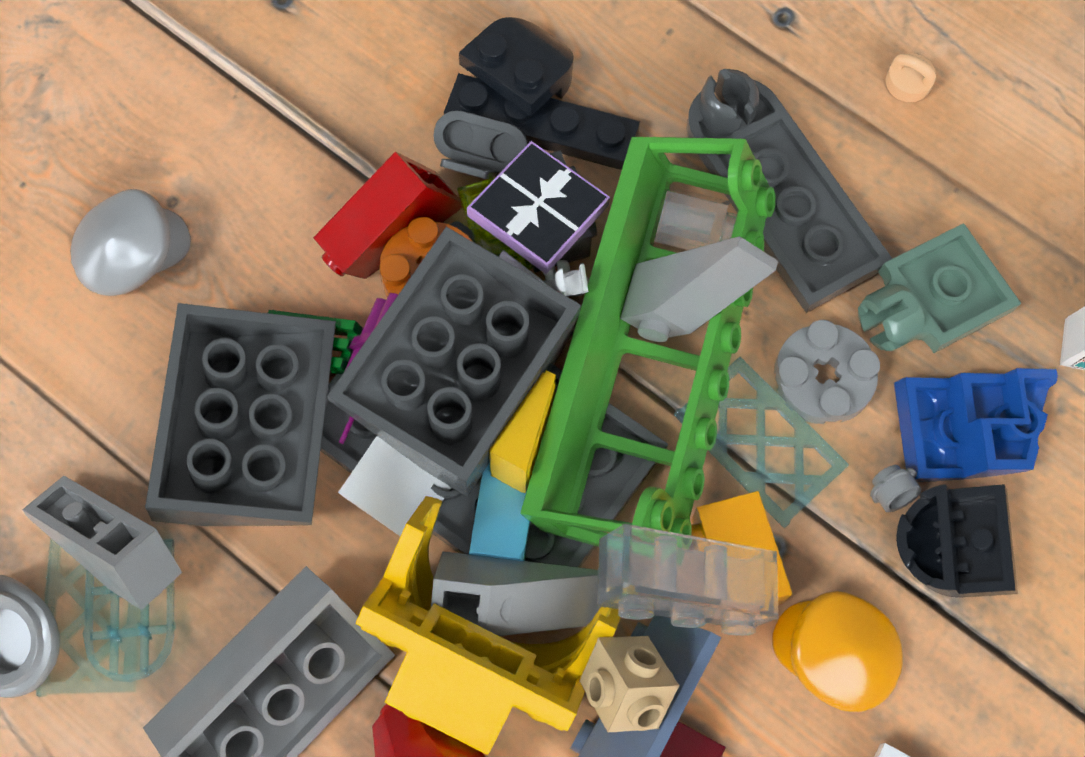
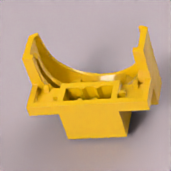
M425 496L407 521L383 578L364 603L355 623L361 627V630L377 637L382 643L407 652L384 703L402 711L406 716L419 720L486 755L491 751L512 707L527 713L528 716L538 722L547 723L560 731H568L577 715L585 693L580 679L598 637H613L628 596L618 588L613 587L586 627L569 638L546 644H524L508 641L435 603L431 607L434 577L429 562V544L442 501Z

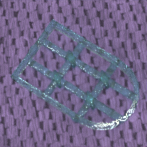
M172 539L163 540L174 558V541ZM86 569L83 638L87 658L96 671L113 681L133 682L148 677L163 665L171 652L174 631L176 629L174 621V581L165 588L167 589V625L149 626L148 604L140 610V623L137 622V628L119 629L120 596L109 590L106 586L94 587V576ZM111 594L110 626L107 625L106 631L93 632L94 596ZM166 633L164 648L157 659L149 665V640L153 639L152 635ZM140 636V671L128 675L118 674L119 643H122V638ZM110 639L109 671L103 668L95 658L93 640Z

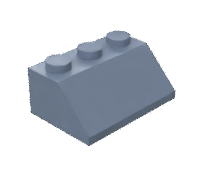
M655 613L649 626L638 622L631 636H649L679 684L659 729L608 733L600 717L596 724L586 719L570 749L578 753V757H660L722 637L713 632Z

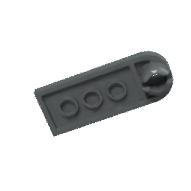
M720 70L717 83L712 76L707 78L702 91L695 97L689 109L686 128L688 138L746 139L756 160H759L761 163L762 172L769 186L774 188L776 197L774 212L771 217L766 218L763 230L764 252L778 260L776 270L804 311L807 313L878 274L882 265L891 260L892 257L776 95L767 86L753 80L746 73L739 70ZM698 154L711 174L728 178L731 154ZM725 194L738 213V209L734 201L732 200L731 196Z

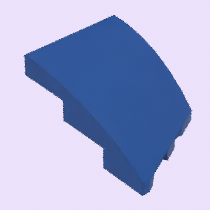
M1016 368L1005 374L959 373L951 378L905 377L894 382L906 469L913 468L917 472V476L914 478L916 482L984 478L1033 470L1039 450L1038 437L1044 430L1048 416L1047 413L1043 412L1049 388L1057 382V369Z

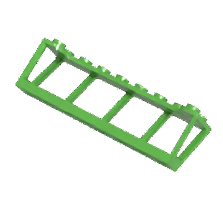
M631 138L589 279V292L585 293L580 315L578 316L520 512L522 516L541 531L676 568L678 567L681 552L686 551L692 534L690 516L694 500H698L701 497L704 489L705 477L702 469L707 450H711L716 441L717 424L715 418L719 402L724 401L728 394L729 374L727 371L732 353L735 354L740 347L741 327L739 324L743 308L748 307L751 302L753 288L709 320L700 356L630 338L628 333L631 325L620 319L636 264L676 253L653 246L669 188L673 182H680L730 195L738 209L731 239L740 236L764 251L763 230L766 218L771 217L774 212L776 197L774 188L769 186L762 172L761 163L759 160H756L746 139ZM665 153L731 154L728 178L672 164ZM630 353L696 371L675 451L601 431L620 361L624 354ZM598 448H605L671 466L665 490L657 487H648L643 491L639 498L632 523L578 514L594 453ZM605 532L632 536L637 538L640 542L608 534Z

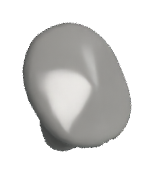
M128 189L104 200L91 209L81 220L72 238L70 249L71 263L78 280L90 291L105 296L123 295L138 289L156 273L166 270L181 261L189 251L191 237L187 225L179 215L162 208L158 201L147 192Z
M0 575V697L15 698L33 692L44 683L56 664L60 648V635L56 620L47 604L21 582L14 578Z

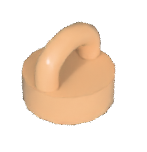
M915 53L900 54L894 58L885 78L886 87L890 94L898 100L917 102L924 99L930 93L936 79V71L931 61L924 56Z

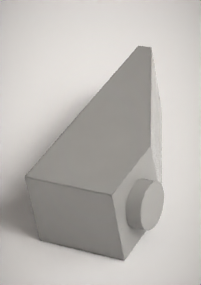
M739 236L638 263L633 272L620 319L638 328V334L641 337L655 342H665L670 337L691 334L775 272L778 260Z
M62 476L22 509L34 524L109 590L140 610L161 594L182 573L156 528L66 476Z

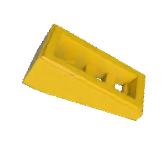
M547 370L540 375L489 449L491 476L522 493L527 491L555 397L556 375Z

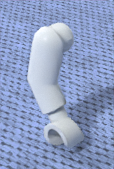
M559 260L556 263L557 272L555 265L547 274L543 272L545 276L544 282L565 296L577 297L589 292V278L586 276L583 263L580 264L579 270L570 271L568 261Z

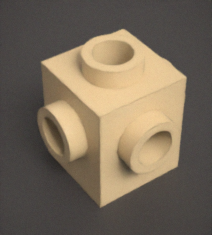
M649 636L598 637L580 679L589 703L595 708L608 733L659 729L679 687L672 672L665 664Z

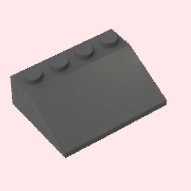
M446 227L327 398L418 467L468 497L482 476L483 471L490 463L489 449L543 372L545 373L546 370L550 371L573 336L580 315L581 305Z
M178 303L145 505L151 521L196 526L312 525L336 321Z

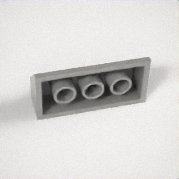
M306 566L143 729L161 757H297L380 672L395 654L377 637L361 630V627L355 624L358 616L326 583Z

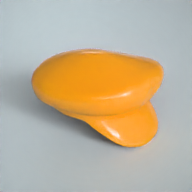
M841 591L821 594L812 601L799 602L787 608L780 615L774 627L772 645L779 662L789 672L798 677L804 687L814 696L836 709L848 712H862L872 709L886 700L896 687L903 664L900 637L890 619L876 606L860 597Z

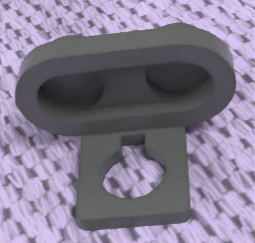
M450 111L444 114L437 121L433 135L437 149L444 156L450 158L441 159V167L484 179H495L499 172L504 170V166H507L529 144L526 135L517 126L464 111Z

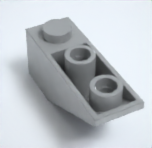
M443 551L433 579L431 607L435 603L498 636L584 627L593 619L603 604L607 571Z

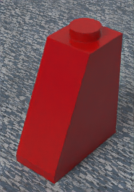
M394 152L313 238L325 251L322 255L323 261L336 274L340 276L347 274L367 279L380 269L382 251L387 242L398 231L408 227L410 222L419 217H427L435 222L443 223L457 213L465 204L436 171L400 153Z

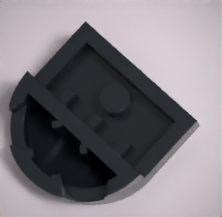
M505 17L494 21L459 52V65L529 116H532L554 94L562 99L571 85L574 60L572 51L548 32L524 19Z
M947 484L935 486L922 492L919 495L920 498L908 509L906 514L901 515L896 533L899 555L906 568L924 586L941 595L955 598L1018 594L1008 492L1005 484L949 489Z

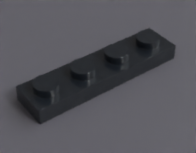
M460 73L457 75L444 110V114L450 111H464L515 125L524 132L528 143L532 141L542 149L552 152L561 150L563 155L619 170L623 168L631 138L637 137L640 121L550 98L532 116H529L480 79Z

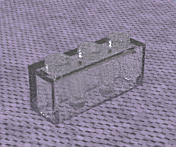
M623 524L599 539L597 606L618 609V615L625 619L644 620L658 615L671 617V624L677 627L696 628L708 623L721 625V632L724 634L736 636L751 635L756 633L757 626L779 618L777 551Z

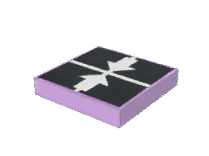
M531 141L467 207V217L547 274L609 206L610 197Z

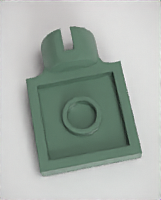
M963 223L885 262L878 271L885 287L865 297L858 307V318L864 332L883 324L885 331L870 338V342L880 350L893 351L913 340H922L930 347L933 353H936L1012 313L1021 302Z

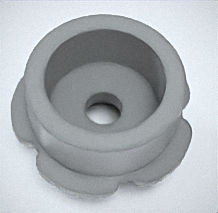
M892 465L880 471L872 480L874 487L870 492V496L874 503H880L886 512H894L910 504L921 492V487L914 479L917 476V472L913 468L901 469L898 465Z

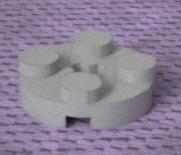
M818 320L810 326L793 333L783 344L774 365L775 379L778 384L777 392L787 409L807 422L824 424L826 421L836 422L842 420L841 422L851 420L866 407L876 391L880 361L878 356L871 351L869 345L852 330L840 325H834L828 320ZM829 364L834 367V373L839 378L838 382L836 383L830 379L825 381L824 384L818 382L815 378L819 371L814 365Z

